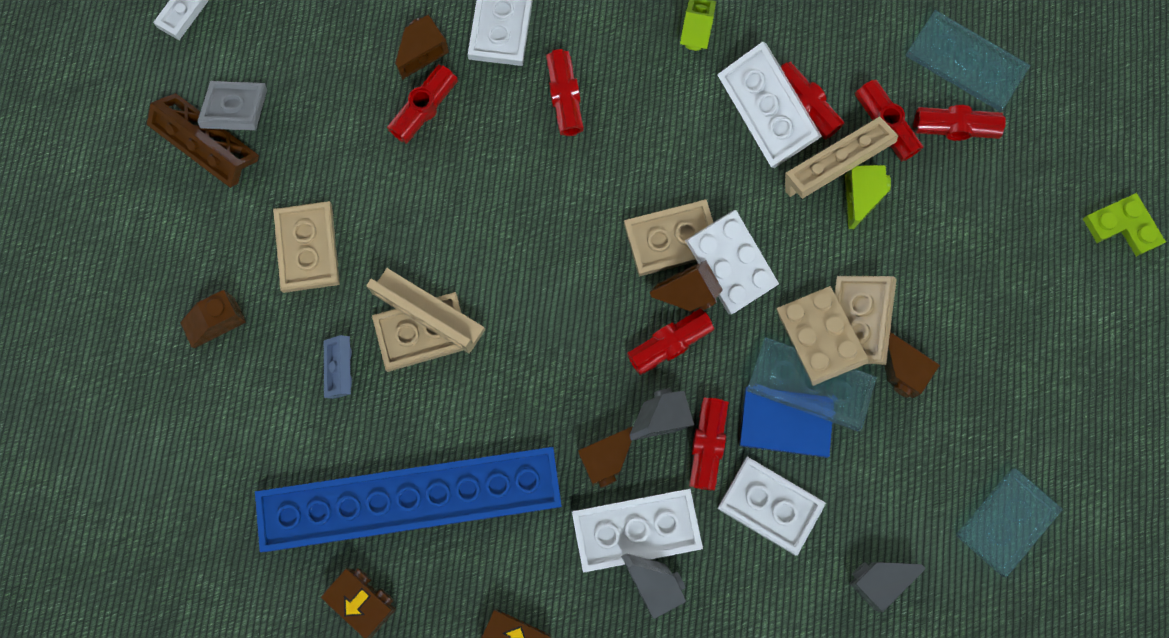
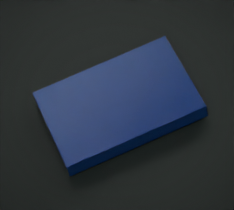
M746 387L739 446L828 458L830 456L834 398Z

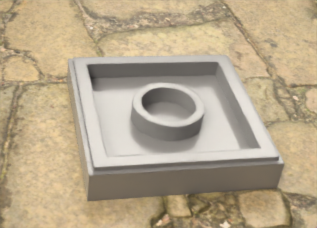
M210 81L197 121L199 127L205 129L256 131L267 93L265 83Z

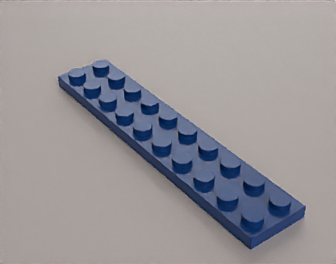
M553 447L255 491L260 553L562 507Z

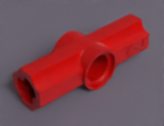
M563 49L553 50L546 55L550 76L549 88L552 106L556 109L560 135L574 136L583 132L577 78H574L569 51Z
M791 61L789 63L786 62L781 66V69L824 140L832 137L843 127L845 122L826 102L827 98L822 88L814 82L809 83Z
M438 64L424 83L410 92L408 102L387 126L388 131L399 141L407 144L425 121L431 120L436 115L438 105L456 85L458 78L447 67ZM422 101H428V102H429V103H428L426 106H424V107H418V106H417L418 103H420V102H422Z
M877 79L867 82L855 92V96L872 121L878 117H881L883 120L884 117H888L893 121L894 124H887L898 137L897 142L890 147L901 162L910 159L923 149V145L905 121L903 108L891 101Z
M954 105L947 109L918 107L914 118L915 133L946 135L947 139L953 141L967 140L971 137L1000 139L1003 136L1006 125V118L1003 113L972 111V108L967 105Z
M699 309L676 324L670 323L655 332L651 339L629 351L627 356L635 371L642 375L666 359L670 361L681 355L689 348V345L711 333L715 328L707 313Z
M703 398L699 425L695 430L692 445V455L694 456L689 487L715 491L719 461L722 460L726 442L724 428L729 403L727 401L717 398Z

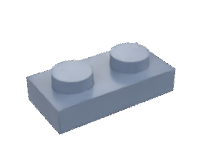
M339 335L324 340V398L335 399L351 394L350 359L352 350L350 347V336Z

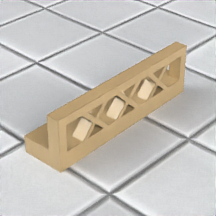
M881 117L876 118L786 172L785 192L789 197L798 193L803 199L896 143L898 135Z
M386 268L378 282L370 279L366 285L373 295L469 354L485 331L482 325Z

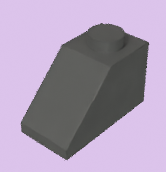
M671 388L654 392L655 398L644 402L630 433L631 441L675 433L693 426L694 422L685 392H672Z
M627 553L621 556L653 619L686 602L681 591L686 587L678 572L672 574L666 564Z
M864 562L852 573L855 578L849 584L875 611L884 612L926 568L922 564L883 562L867 564Z

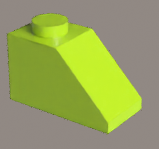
M689 0L680 44L694 51H699L701 48L707 49L716 1Z
M886 165L856 166L846 173L845 184L849 229H855L890 191L891 178L890 175H886Z

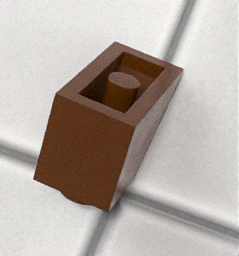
M429 14L423 18L414 19L404 29L395 62L402 80L449 53L446 39Z
M705 260L659 282L649 293L652 298L692 311L699 307L705 310L716 304V298L723 289Z
M222 290L197 302L180 323L191 347L194 349L246 323L236 299L227 291Z
M890 332L886 365H884L887 380L894 385L893 389L901 396L915 398L922 394L940 365Z
M633 426L578 450V455L592 486L599 484L600 488H603L617 481L615 476L620 474L632 442L630 433Z

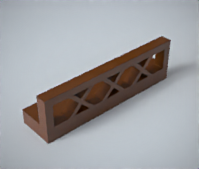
M174 93L151 102L147 126L231 188L238 184L243 168L258 161L259 155L225 129H205L191 124L189 121H198L200 111L178 94ZM175 104L183 111L171 109L169 106ZM210 137L220 138L224 142L214 141ZM230 152L239 153L243 155L244 158L238 159Z

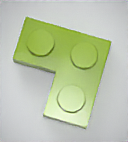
M1137 193L1083 218L1096 243L1122 232L1136 257L1166 243Z

